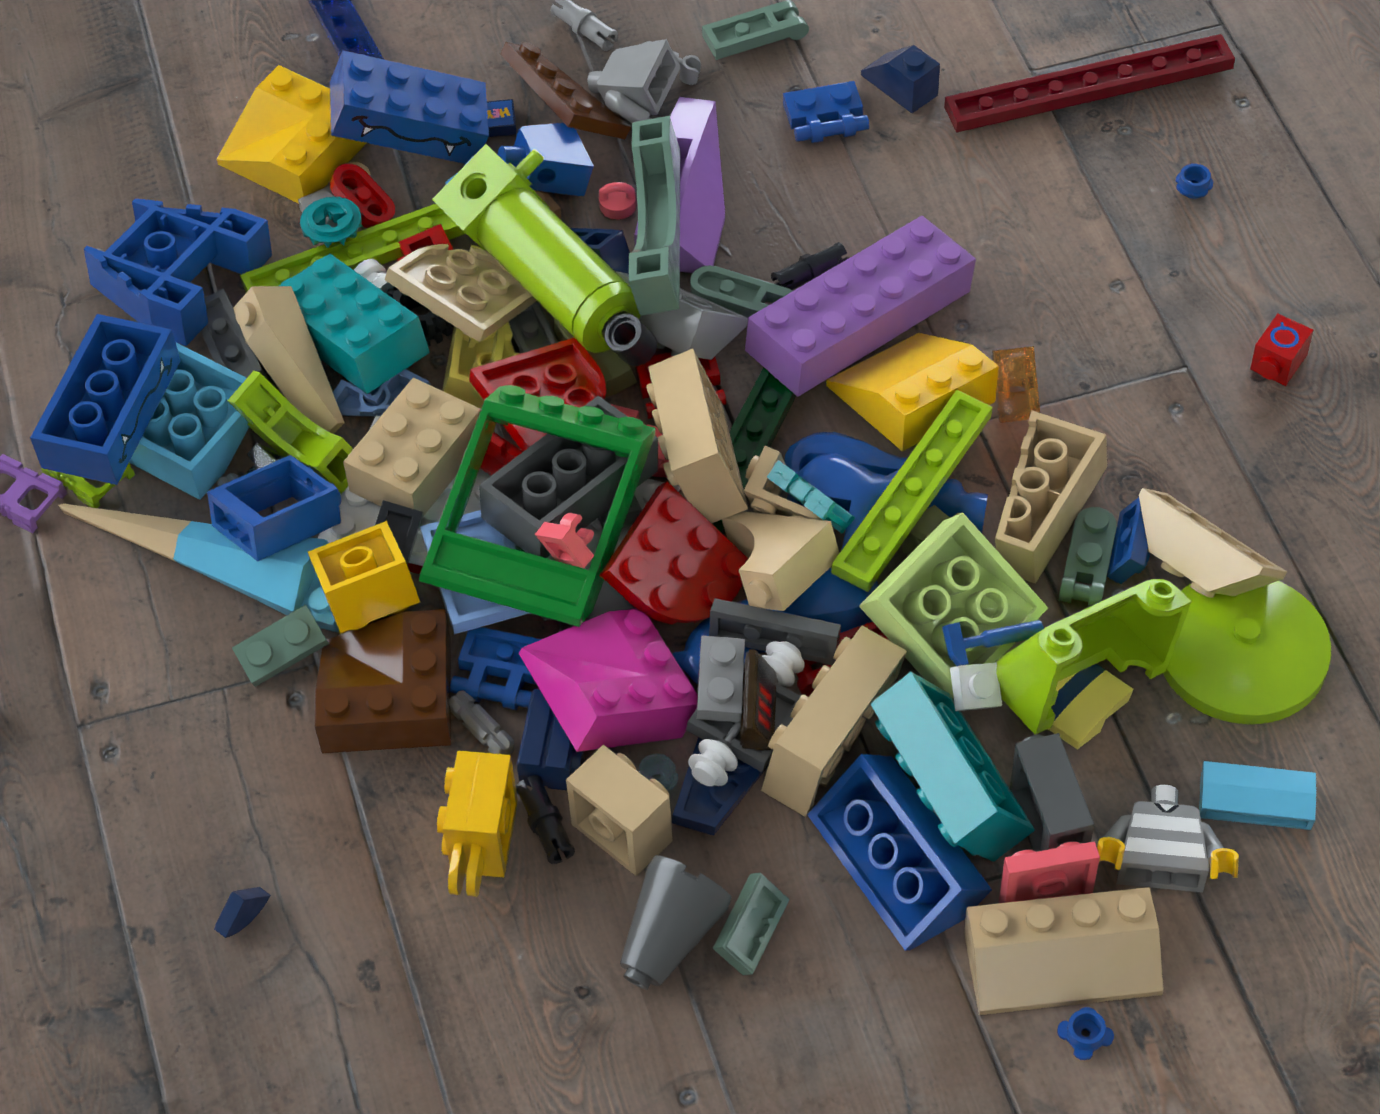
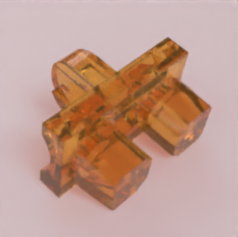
M1034 346L992 350L993 362L999 366L996 390L999 422L1029 420L1031 410L1040 413ZM1020 386L1025 390L1010 392V387Z

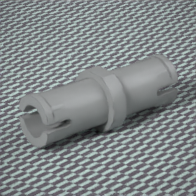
M555 0L563 6V9L553 4L551 14L570 25L574 33L581 37H587L604 51H608L613 47L614 44L608 41L606 37L617 41L618 32L600 21L591 10L584 9L571 0Z

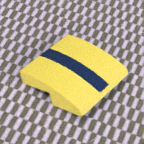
M1094 664L1060 680L1056 686V691L1058 692L1056 702L1051 706L1056 716L1053 726L1048 730L1054 734L1059 733L1061 739L1078 750L1101 732L1105 720L1129 701L1134 689L1098 664Z

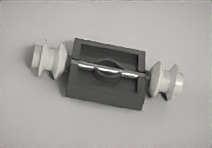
M786 641L770 642L766 646L767 655L762 656L774 669L777 676L775 731L781 724L788 727L793 720L790 715L801 696L785 687L792 686L795 682L794 673H800L805 667L799 649ZM697 709L688 720L686 731L703 739L698 746L701 754H693L688 760L689 766L692 769V775L698 782L706 786L725 785L728 781L726 771H734L737 768V759L761 772L764 771L770 762L773 750L743 749L742 745H740L741 721L696 719Z

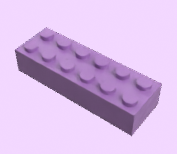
M920 216L748 317L745 351L799 397L969 293L976 258L924 216Z

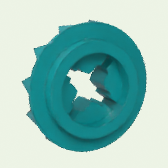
M326 197L314 201L305 208L300 218V226L303 236L309 237L313 245L323 242L329 248L333 242H339L344 245L346 238L357 237V229L362 226V219L359 208L352 201L342 197ZM325 217L337 223V227L331 228L329 224H326Z

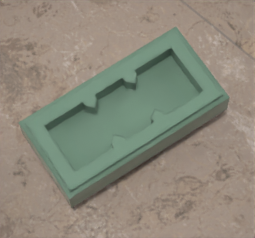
M750 874L712 949L742 975L753 974L790 899L763 874Z

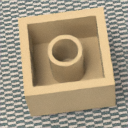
M602 745L566 779L572 825L635 876L652 861L655 855H659L673 841L670 795L667 789L656 779L648 780L640 774L633 762L624 754L618 753L616 755L606 746Z

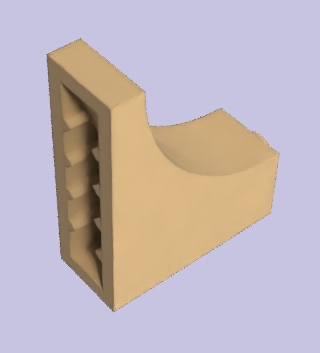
M742 511L722 519L727 539L749 558L739 569L749 606L784 611L832 566V563L839 555L831 521Z

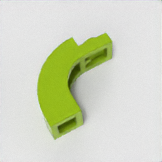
M253 370L227 401L248 421L247 425L283 457L292 455L304 465L311 467L319 476L329 483H333L340 494H342L348 487L343 461L352 452L353 448L343 437L330 433L312 422L295 408L260 372Z

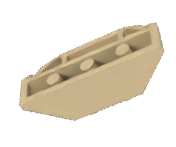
M1146 488L1141 489L1139 500L1149 552L1163 561L1161 567L1167 572L1178 577L1186 576L1192 581L1190 587L1198 593L1211 598L1214 597L1215 593L1235 596L1284 579L1287 573L1286 570L1272 563L1168 493Z

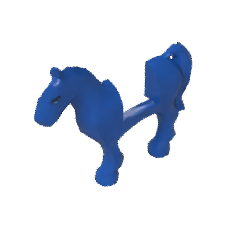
M817 432L803 437L791 445L785 454L784 461L787 467L855 517L845 530L843 549L907 458L889 454L863 440L844 434ZM947 479L927 509L936 505L949 517H953L957 513H964L982 533L988 494L979 492L967 493L963 489L961 482L956 479ZM788 493L787 500L804 506ZM829 568L789 607L781 612L840 624V633L873 622L859 605L879 584L876 580L869 592H866L831 574V568ZM747 599L738 602L741 604L749 605ZM710 617L702 621L691 632L686 641L684 651L672 653L681 669L696 684H698L701 636H709ZM744 647V663L746 652H749V649L756 650L759 654L766 651Z

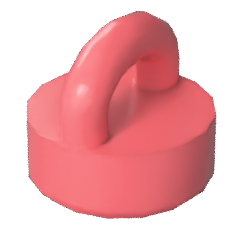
M614 182L600 188L598 197L599 208L604 216L620 220L634 213L637 201L635 189L631 185Z

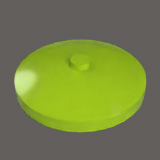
M1280 581L1235 596L1215 593L1213 598L1207 597L1190 587L1191 584L1181 590L1192 602L1170 663L1163 675L1171 688L1186 703L1198 711L1222 721L1237 724H1264L1282 720L1297 713L1316 697L1325 681L1330 665L1331 641L1321 615L1302 594Z

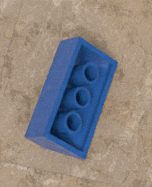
M861 754L807 814L904 950H912L966 918L967 907L978 906L992 891L991 887L960 846L953 847L942 836L938 825L942 822L933 811L924 805L917 794V789L892 756Z

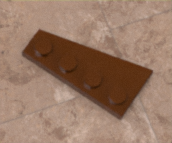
M505 42L500 55L568 127L626 139L631 126L544 57L538 47L528 42H522L521 45Z

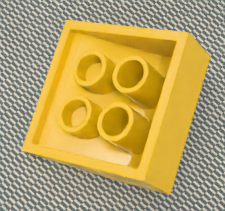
M917 333L827 379L826 386L903 452L920 442L956 390L985 404H993L996 401L999 366L972 344Z

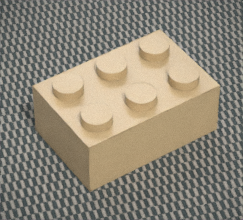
M413 377L343 461L349 491L379 506L382 505L384 500L422 511L423 515H425L457 475L481 409Z

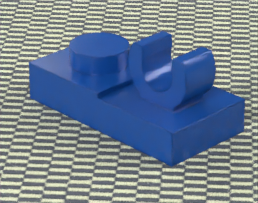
M1139 497L1119 514L1107 574L1109 579L1119 584L1125 582L1135 573H1141L1150 558V552L1147 551L1148 544Z

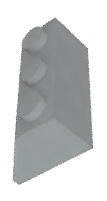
M616 271V273L630 286L629 274ZM680 288L679 309L641 315L639 319L655 336L657 348L664 349L665 346L671 348V356L694 349L698 358L709 360L718 354L748 324V318Z

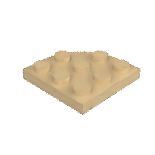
M448 244L426 246L413 251L390 266L385 276V281L399 289L401 293L416 300L433 314L448 321L465 335L478 342L483 341L537 301L491 254L471 247L468 252L462 249L448 250Z

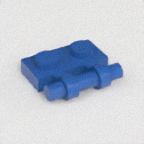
M855 81L783 93V105L790 127L794 129L796 142L810 140L811 143L823 141V137L840 134L843 137L855 136L857 131L869 129V119L867 115H863V104Z
M483 627L468 630L458 657L459 669L471 671L469 679L453 676L450 692L457 694L462 690L469 694L475 702H480L481 699L500 702L503 708L517 710L518 706L528 708L532 691L522 690L525 682L536 684L521 659L519 652L522 647L542 639ZM488 675L508 679L506 686L485 681Z

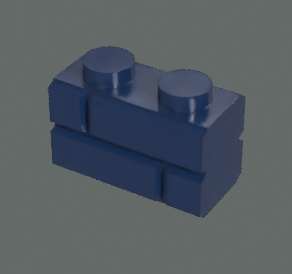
M534 689L531 692L516 765L519 782L524 780L526 786L531 787L528 777L538 775L542 778L543 785L547 786L548 789L567 791L566 779L584 763V751L576 752L540 689Z

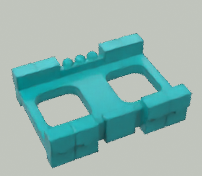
M778 460L767 475L769 480L801 502L822 520L831 521L832 527L843 534L855 519L853 515Z

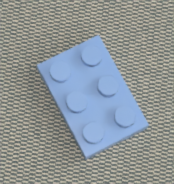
M481 510L463 514L457 533L516 549L515 544L481 518ZM439 521L420 526L421 536L427 553ZM439 587L454 634L529 614L522 610Z

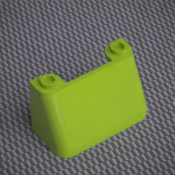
M1151 579L1045 627L995 661L997 663L996 674L1000 684L1001 699L1036 735L1053 726L1056 715L1051 706L1056 702L1058 696L1056 686L1060 680L1105 659L1120 673L1127 670L1128 665L1145 668V674L1149 679L1164 673L1170 663L1192 601L1171 582L1164 579Z

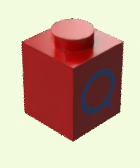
M1277 313L1255 345L1250 370L1266 379L1286 386L1308 355L1314 330Z

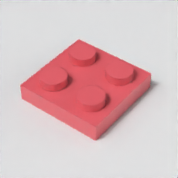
M1074 841L1067 842L1055 849L1038 852L1022 850L1010 857H1005L999 903L1093 893L1100 859L1095 841L1082 844Z

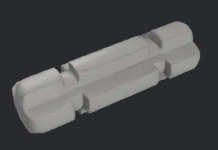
M461 690L449 699L450 709L458 720H464L462 724L484 746H489L488 751L490 753L505 755L513 753L515 750L514 739L506 731H500L501 726L479 704H474L475 700L469 694Z

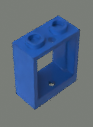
M292 455L207 491L212 526L256 561L269 557L341 523L339 505H341L342 500L337 487ZM291 497L299 501L264 518L257 513Z

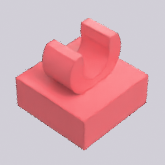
M567 513L562 517L560 524L544 522L535 533V536L555 561L585 568L594 557V554L586 546L594 537L593 530L580 528L576 533V526L582 520L580 514Z

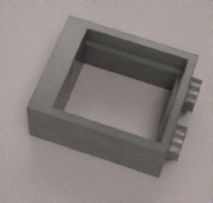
M1059 733L1048 736L1033 735L1022 742L1016 743L1010 791L1035 829L1034 832L1027 836L1032 850L1038 852L1055 849L1063 843L1073 841L1080 844L1091 842L1094 822Z

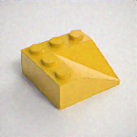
M278 65L255 88L216 160L218 165L299 204L298 199L323 189L331 181L335 169L344 163H348L366 143L332 136L330 88Z

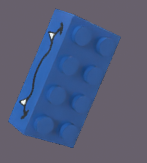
M342 51L330 80L332 136L466 164L485 145L489 137L485 82L363 54Z
M96 314L30 437L41 468L118 485L181 361L172 329Z

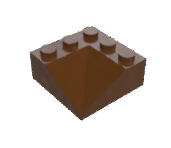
M446 609L401 612L368 624L363 628L351 630L327 639L329 644L322 648L315 689V730L322 754L451 745V709L449 705V699L451 698V636Z

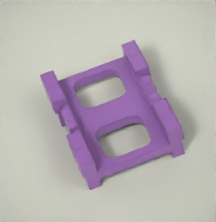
M4 454L0 456V474L4 473L16 479L4 494H0V513L2 516L12 519L14 525L34 533L38 528L36 521L57 497L64 498L67 494L66 488L57 479L44 473L39 476L37 472L26 467L23 468L21 462ZM32 489H38L48 494V497L35 510L19 505L20 501Z

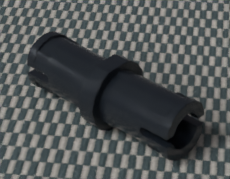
M837 242L833 246L813 255L804 254L800 256L798 262L771 273L772 281H779L774 283L776 285L794 290L849 259V257H841L846 255L847 251L840 242Z
M538 775L530 776L528 781L532 790L530 791L524 780L516 785V792L527 811V822L533 833H536L539 837L548 862L551 864L561 863L563 861L558 848L563 851L566 859L574 855L575 848L571 844L561 823L563 817L557 806L552 804L543 785L542 778Z

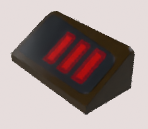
M750 649L749 652H746L743 670L740 745H742L743 749L773 750L768 745L775 733L777 676L766 660L756 650Z

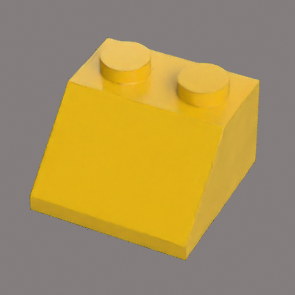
M387 521L308 551L340 634L349 630L363 628L371 621L389 614L401 613L408 609L409 606L420 603L406 561Z

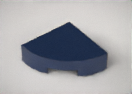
M261 887L231 892L215 924L214 930L225 938L240 932L260 913L271 895Z

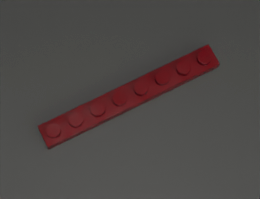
M1217 34L946 96L944 108L956 133L1231 70L1234 68L1235 57L1222 34Z

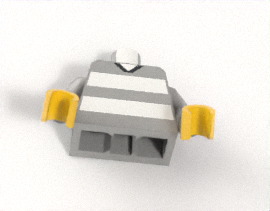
M1157 785L1151 790V802H1135L1132 815L1120 816L1103 838L1099 839L1097 844L1100 856L1099 862L1108 861L1115 864V869L1118 870L1117 884L1203 893L1209 867L1211 879H1218V873L1221 872L1229 873L1233 878H1238L1239 854L1232 849L1223 847L1209 824L1201 822L1198 808L1178 804V790L1171 785Z

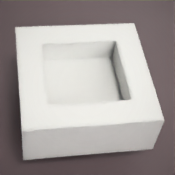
M997 663L960 665L950 668L955 711L988 709L1002 706L1000 684L996 674Z

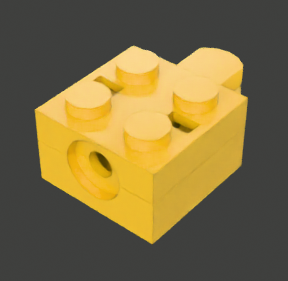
M457 751L454 768L448 767L446 770L444 789L445 794H449L447 806H440L437 832L443 834L442 855H447L450 863L448 875L449 894H461L464 877L467 874V895L478 897L482 876L505 878L518 798L511 755Z

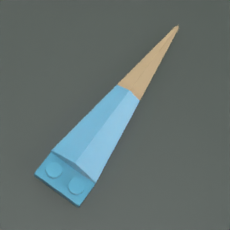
M69 504L58 505L66 515L184 565L285 615H289L302 606L307 605L320 628L339 632L308 554V551L328 544V540L310 537L269 557L256 561L215 529L212 524Z

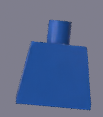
M565 123L522 126L518 130L514 146L499 147L497 155L507 164L511 163L515 167L533 149H536L544 157V161L527 177L532 183L530 187L533 190L575 196L585 195L594 165L575 128H570Z

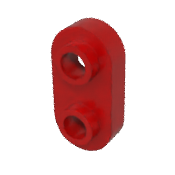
M342 164L335 169L330 181L331 192L335 197L346 198L357 205L361 213L362 226L370 228L392 220L395 214L394 202L363 168L355 164Z

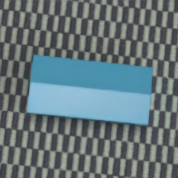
M1204 761L1200 777V817L1204 819L1311 830L1316 817V773Z

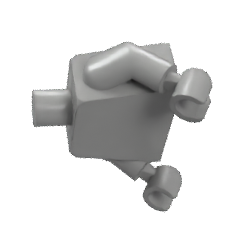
M667 39L653 42L646 41L639 45L619 48L613 51L602 71L590 72L587 82L592 93L601 94L608 109L632 123L652 119L649 117L650 115L658 114L679 70V78L683 83L688 85L696 84L700 74L701 62L695 55H688L683 59L679 58V53L671 49Z

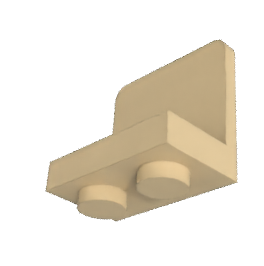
M764 446L760 457L755 455L752 458L746 472V478L749 480L744 492L754 512L822 520L808 508L780 497L783 489L769 480L767 475L778 460L783 464L785 462L779 451Z

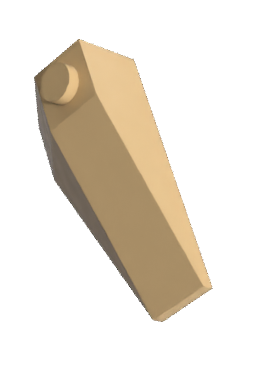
M252 286L233 307L236 320L241 327L247 344L286 399L312 422L334 434L345 422L292 286Z

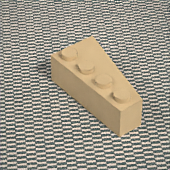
M1031 410L1028 431L1023 438L1021 456L1018 466L1013 473L1009 497L1006 498L995 543L996 550L1020 577L1036 584L1107 468L1106 434Z
M864 626L859 628L852 639L847 636L844 637L833 656V659L836 660L831 668L824 665L817 674L812 684V688L815 690L810 697L803 694L791 712L790 717L793 720L788 727L781 724L773 734L768 745L769 748L773 749V753L761 791L807 817V814L815 804L814 799L819 784L826 787L830 782L844 750L849 752L857 740L866 721L864 717L870 720L875 711L870 703L892 686L899 675L907 651Z

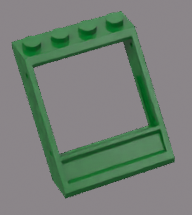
M500 386L484 400L420 572L419 581L579 627L594 610L604 582L600 573L614 553L655 437L656 428L643 425L641 420L634 417L617 418L605 415L601 409L596 407L583 406L579 408L564 404V400L559 397H538L525 393V390L518 386ZM496 423L508 426V423L614 451L617 456L628 458L589 570L457 533Z

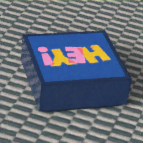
M513 99L487 101L489 137L517 134Z

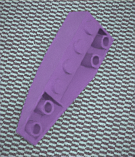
M679 97L670 118L680 148V272L693 273L702 266H714L725 222V206L716 103L710 100ZM638 222L634 233L635 245L637 240Z

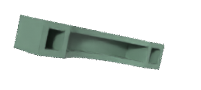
M670 116L632 122V153L637 187L638 231L633 252L629 253V284L640 316L679 309L680 148Z

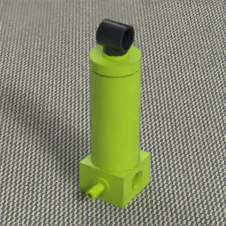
M485 144L432 200L475 243L491 254L586 350L599 353L612 349L625 363L631 366H640L651 360L656 352L657 341L653 333L639 320L641 316L631 287L550 210V207L530 187L532 183L527 177L544 161V157L536 149H533L515 167L511 163L507 164ZM633 336H635L634 339H633L629 344H627V342H628Z

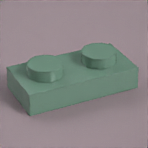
M304 605L232 647L249 680L256 687L328 645L329 642L307 605Z

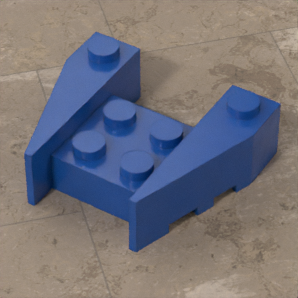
M135 198L132 201L135 223L105 252L90 246L84 248L90 284L137 322L172 329L175 342L187 346L208 324L203 287L190 282L209 263L240 274L262 267L272 257L268 220L232 208L222 207L220 213L202 211V205L187 204L185 210L166 208L163 206V201Z

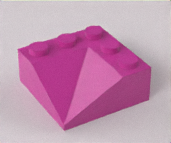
M637 609L606 612L583 622L579 627H570L522 647L519 652L521 659L576 752L599 749L602 745L610 748L682 738L686 732L688 720L697 709L698 694L650 618Z

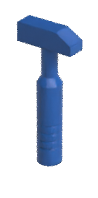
M1040 620L985 630L980 635L967 638L962 636L960 622L942 626L948 656L956 666L969 664L966 653L968 648L978 646L989 648L1024 641L1044 629V626Z

